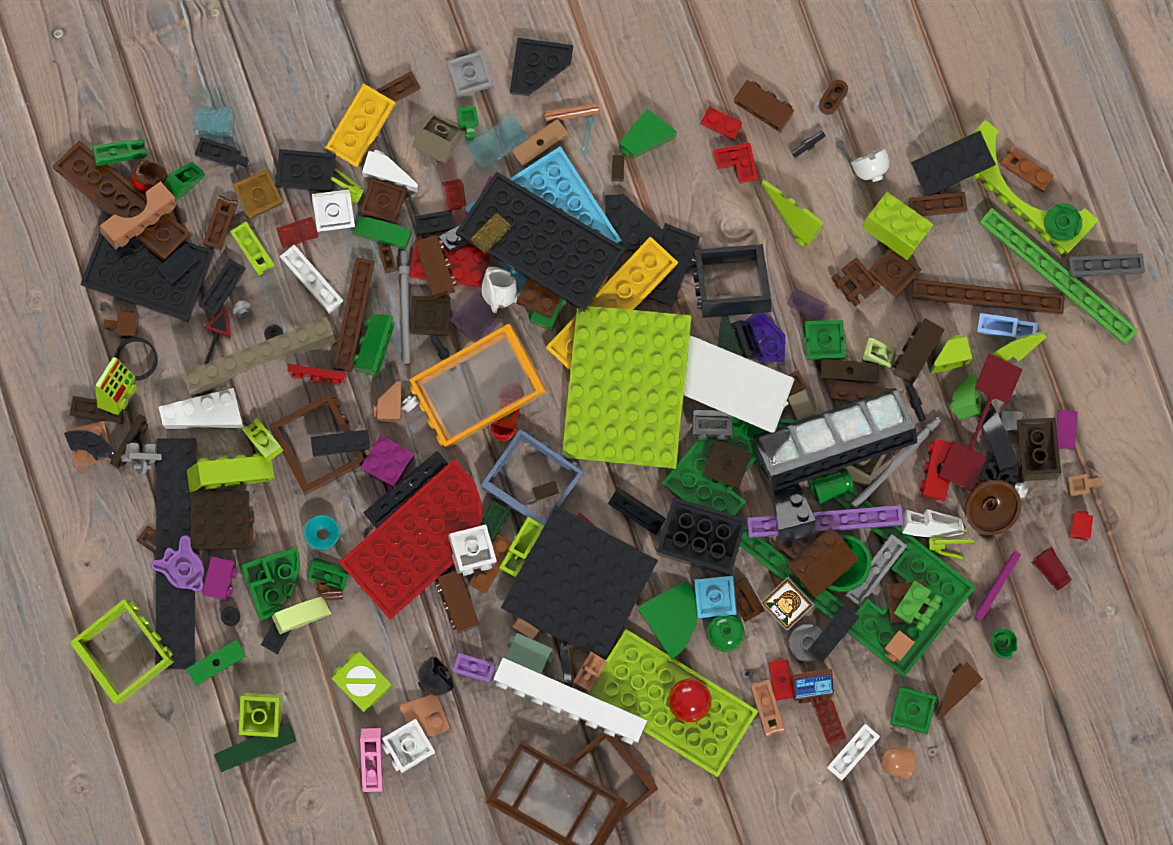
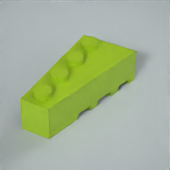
M261 453L254 454L253 457L238 455L235 456V459H228L227 456L218 457L215 461H210L209 458L199 459L196 464L187 470L190 493L197 492L201 487H206V490H213L214 488L221 487L222 484L227 488L240 485V482H243V485L269 482L275 478L272 460L268 462Z

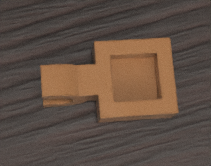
M1087 474L1067 477L1071 497L1090 494V488L1102 487L1103 485L1102 477L1088 479Z

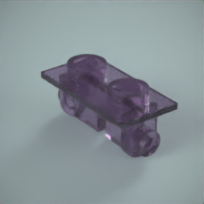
M797 288L794 289L787 302V305L818 321L822 320L829 306Z

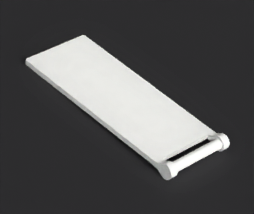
M690 335L684 395L774 433L794 378Z

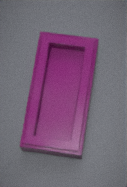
M1058 410L1056 428L1059 449H1075L1078 415L1076 411Z

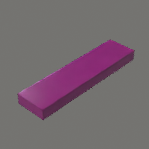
M1017 551L1011 554L974 615V619L980 622L984 618L1022 554Z

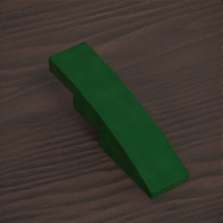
M290 723L280 726L278 737L255 736L215 753L214 758L222 773L295 743L297 740Z

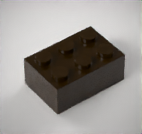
M924 318L922 323L918 321L911 333L914 336L913 339L909 337L902 349L904 355L899 354L892 366L895 369L893 374L909 384H913L945 329Z

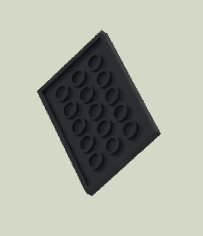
M108 214L106 215L105 221L111 218ZM100 231L80 285L189 323L215 252L186 241L185 243L200 260L171 285L157 269L164 261L133 236L125 246L118 247L115 250Z

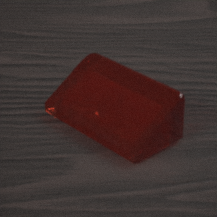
M313 217L276 228L283 249L319 237Z

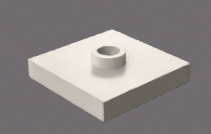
M350 189L312 194L317 232L355 227Z

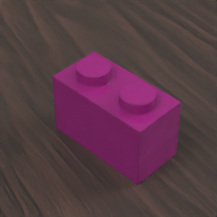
M211 556L202 595L227 601V598L231 597L233 592V586H231L232 578H236L238 567H235L236 563Z

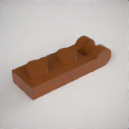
M1009 147L1005 158L1003 157L1000 160V165L1043 192L1054 175L1020 154L1015 148ZM1013 158L1018 161L1016 165L1011 163Z

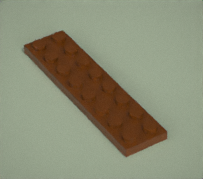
M80 141L53 165V169L110 217L116 214L123 218H132L142 213L147 205L146 196L108 164L96 166L92 151ZM165 213L155 224L148 225L140 235H135L134 237L165 262L191 237V233Z

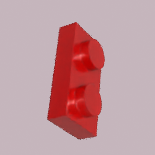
M710 106L700 122L701 125L733 141L743 124Z

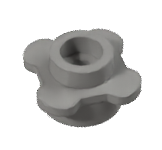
M246 301L236 303L232 311L235 314V318L247 317L253 311L250 308L251 305Z

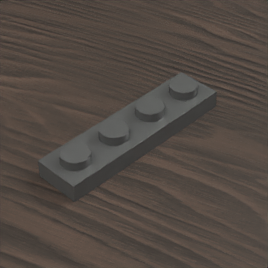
M1143 253L1080 256L1067 259L1069 277L1143 274L1145 272Z

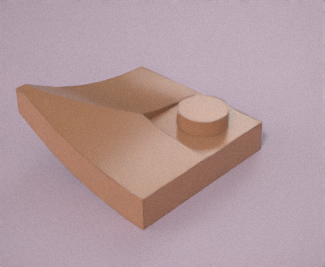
M428 695L399 705L406 724L417 719L427 738L451 730L439 696Z

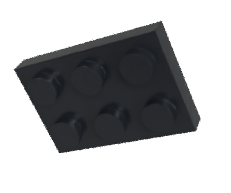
M279 149L276 188L332 192L334 182L331 178L335 174L336 154Z

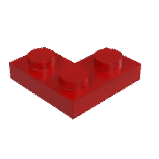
M751 143L713 150L717 170L735 166L739 184L758 181Z

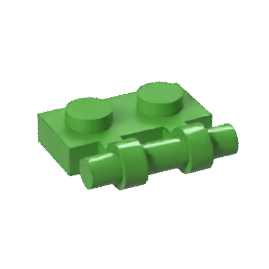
M914 581L895 610L894 615L908 624H911L915 618L919 621L916 628L922 631L926 625H929L931 616L934 611L939 609V604L943 598L936 594L933 600H930L927 597L931 591ZM924 603L928 608L922 615L918 611Z

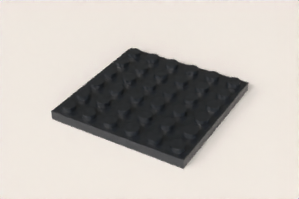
M555 505L501 608L563 642L568 641L569 645L588 655L590 652H593L599 657L606 659L658 559Z

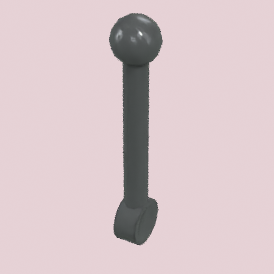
M837 141L836 147L841 149L851 165L852 160L843 147V141Z

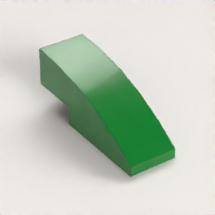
M359 216L352 234L406 251L412 230L388 222Z

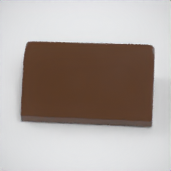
M747 578L734 583L736 607L744 622L765 611Z

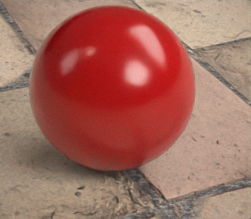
M684 679L677 682L670 690L668 696V705L671 713L677 719L687 723L703 719L710 711L712 704L709 689L704 683L696 679Z

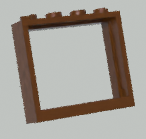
M330 393L268 426L275 440L284 450L282 453L305 496L359 468L365 461L364 458L367 457L364 450L355 451L354 453L357 456L355 460L309 484L306 482L279 428L328 403L343 432H351L347 427L349 421L345 413L341 415L338 410L341 406L337 398H332Z
M602 733L565 763L564 766L571 768L606 739L648 789L625 809L618 821L620 822L656 792L658 787L615 736L612 737ZM556 771L554 773L556 776L554 781L560 788L564 786L568 790L566 795L573 803L577 801L581 806L578 810L581 811L585 801L563 774ZM589 809L585 818L588 816L593 821L591 825L598 832L603 823Z

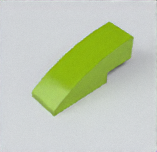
M1043 331L1019 337L1003 345L992 355L1007 362L1014 357L1019 362L1040 344L1049 333Z
M527 517L510 546L508 554L499 567L501 571L515 579L517 578L544 525Z

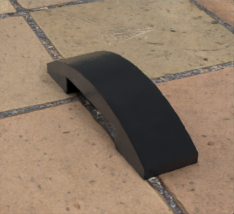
M987 401L981 402V415ZM991 403L981 427L1000 472L1018 466L1006 430ZM981 415L975 416L978 423L981 418Z

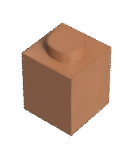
M899 630L883 651L886 652L885 656L890 661L894 662L896 660L899 662L915 642Z

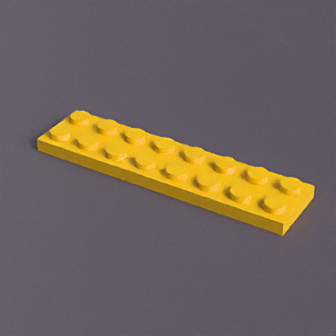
M649 237L599 290L590 306L635 310L673 270L678 262L652 237ZM576 316L545 347L570 371Z

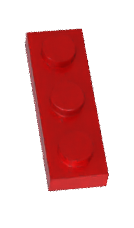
M295 364L288 365V373L295 379L307 377L314 382L326 380L332 385L346 384L347 375L345 372Z

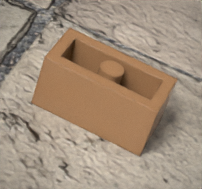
M520 618L513 625L516 631L532 640L539 633L538 629Z

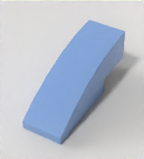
M980 313L977 332L1012 341L1038 332V323L1020 321L1018 318Z

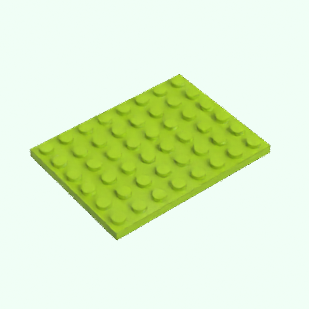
M589 306L586 312H583L577 308L562 454L569 459L677 469L692 321L691 315Z

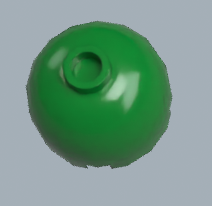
M734 615L714 617L707 627V640L719 652H733L744 641V625Z

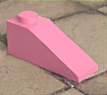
M381 728L361 729L363 792H382Z

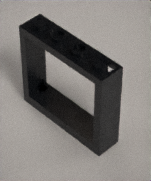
M763 244L694 250L695 258H691L692 269H696V271H693L694 283H698V285H695L696 297H700V299H697V308L701 309L702 318L771 312V293ZM756 261L761 296L707 300L702 265Z

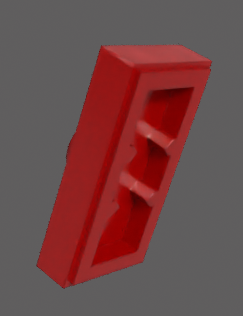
M788 659L769 662L775 700L794 698Z

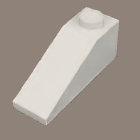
M378 150L368 152L362 171L363 177L370 179L372 177L418 192V184L388 156H385L384 152Z

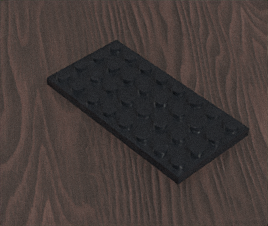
M497 171L455 232V235L583 312H586L626 251V248Z

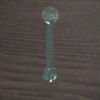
M592 117L587 118L584 147L581 149L583 155L588 153L587 146L591 125L594 124Z

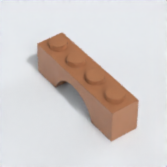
M161 181L145 192L147 205L142 213L132 218H123L115 214L100 225L101 234L115 250L118 247L125 246L129 239L135 235H140L148 225L155 224L162 215L170 213L175 208V197Z

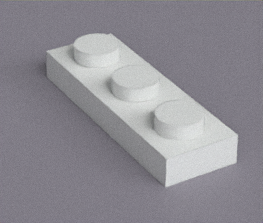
M864 724L827 769L842 781L880 736Z

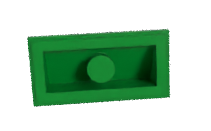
M314 558L311 562L307 580L316 583L325 581L327 586L344 591L349 573L340 565Z

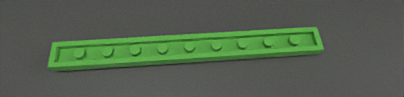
M993 208L979 222L981 226L1123 345H1126L1138 331V329L1077 278L1069 277V272Z

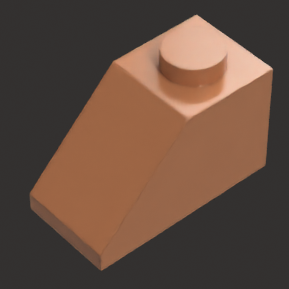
M397 381L378 399V405H374V417H377L378 422H401V381Z

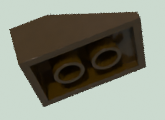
M1055 417L1017 420V458L1020 481L1059 478L1061 465Z

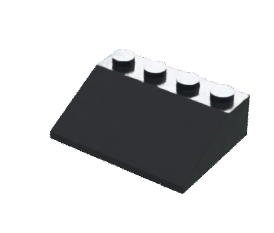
M673 497L656 555L724 576H731L748 519Z

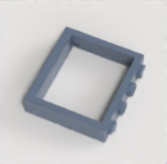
M520 429L481 484V489L527 519L529 517L545 526L554 507L548 516L543 519L492 484L519 443L523 440L575 476L555 504L560 508L576 487L584 472L582 467L576 462L571 464L565 460L567 457L561 452L557 451L555 453L552 451L548 443L543 440L539 442L534 439L535 435L533 433Z

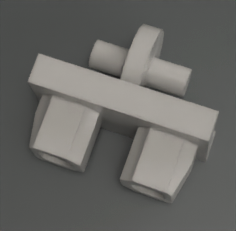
M138 443L126 444V454L121 456V461L137 462L132 463V469H136L139 475H144L146 470H151V464L147 463L161 460V454H157L156 444L143 445V453H139Z

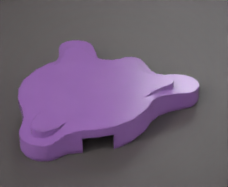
M187 535L180 538L178 551L167 548L163 559L154 560L151 563V568L154 571L162 572L168 581L177 588L192 589L198 592L204 587V564L199 555L193 551L191 538Z

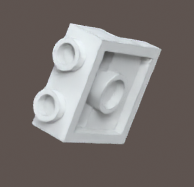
M486 525L448 535L457 574L462 573L463 576L474 573V569L481 568V571L489 570L497 562Z
M417 719L382 738L384 741L381 744L386 754L391 753L394 759L391 762L396 771L400 770L401 773L436 753Z

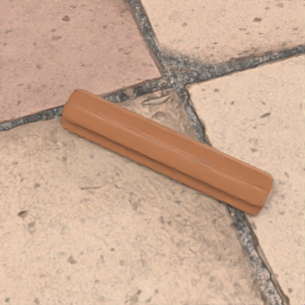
M598 103L545 111L544 118L546 122H552L556 119L564 120L598 114L600 109Z

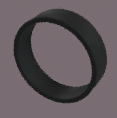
M128 338L117 347L114 357L118 359L121 349L131 342H143L149 345L154 352V363L147 373L135 376V381L146 379L157 367L158 356L156 350L150 342L143 338Z

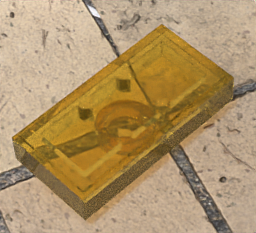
M496 213L471 238V242L485 254L511 228V225Z

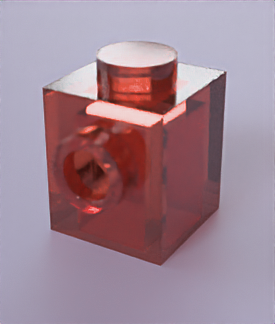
M460 179L441 182L444 204L447 209L459 210L466 206L464 185Z

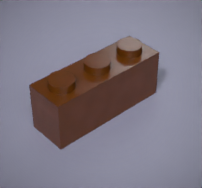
M746 80L734 98L736 105L779 133L782 132L794 113L793 107L788 102H781L776 99L777 96L774 93L764 91L755 81L750 82Z
M437 235L416 241L415 247L433 299L454 293V286H457L454 275L450 276L448 269L451 266L448 257L444 258L442 251L445 248L442 239L438 240Z
M453 571L437 577L439 582L435 584L439 594L443 593L445 601H442L445 611H450L452 619H449L452 630H457L459 634L480 626L461 573L457 574V571Z

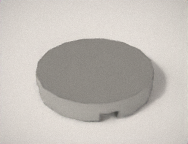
M802 624L796 627L789 638V649L792 655L802 662L818 660L808 649L823 630L813 624Z

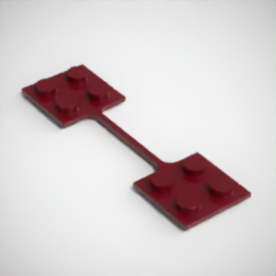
M988 353L974 387L988 396V401L970 444L964 446L952 441L938 475L939 477L972 492L987 456L974 450L973 446L992 400L998 399L1009 404L1023 370L1022 368Z

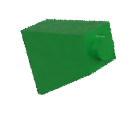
M647 108L619 142V151L624 156H630L634 159L673 140L676 137L677 131Z

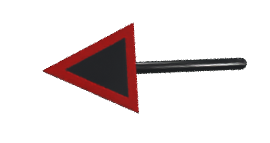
M227 306L204 327L215 332L204 365L209 363L219 333L231 337Z

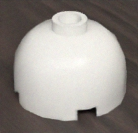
M883 148L852 161L851 165L859 178L863 180L872 179L873 182L883 179L882 175L888 171L890 160L886 149Z

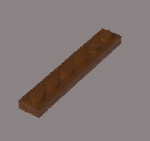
M356 257L333 369L352 372L375 261Z

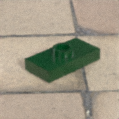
M494 500L481 522V526H487L491 543L494 542L510 512L509 508Z

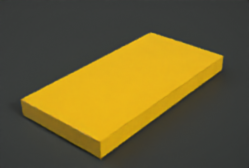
M363 83L325 149L358 168L396 102Z

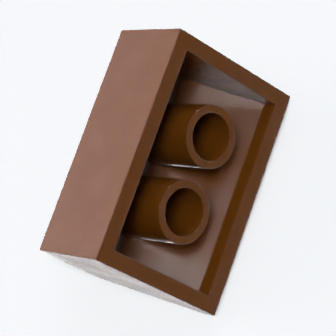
M830 527L787 566L798 581L816 598L858 561V558L845 541Z

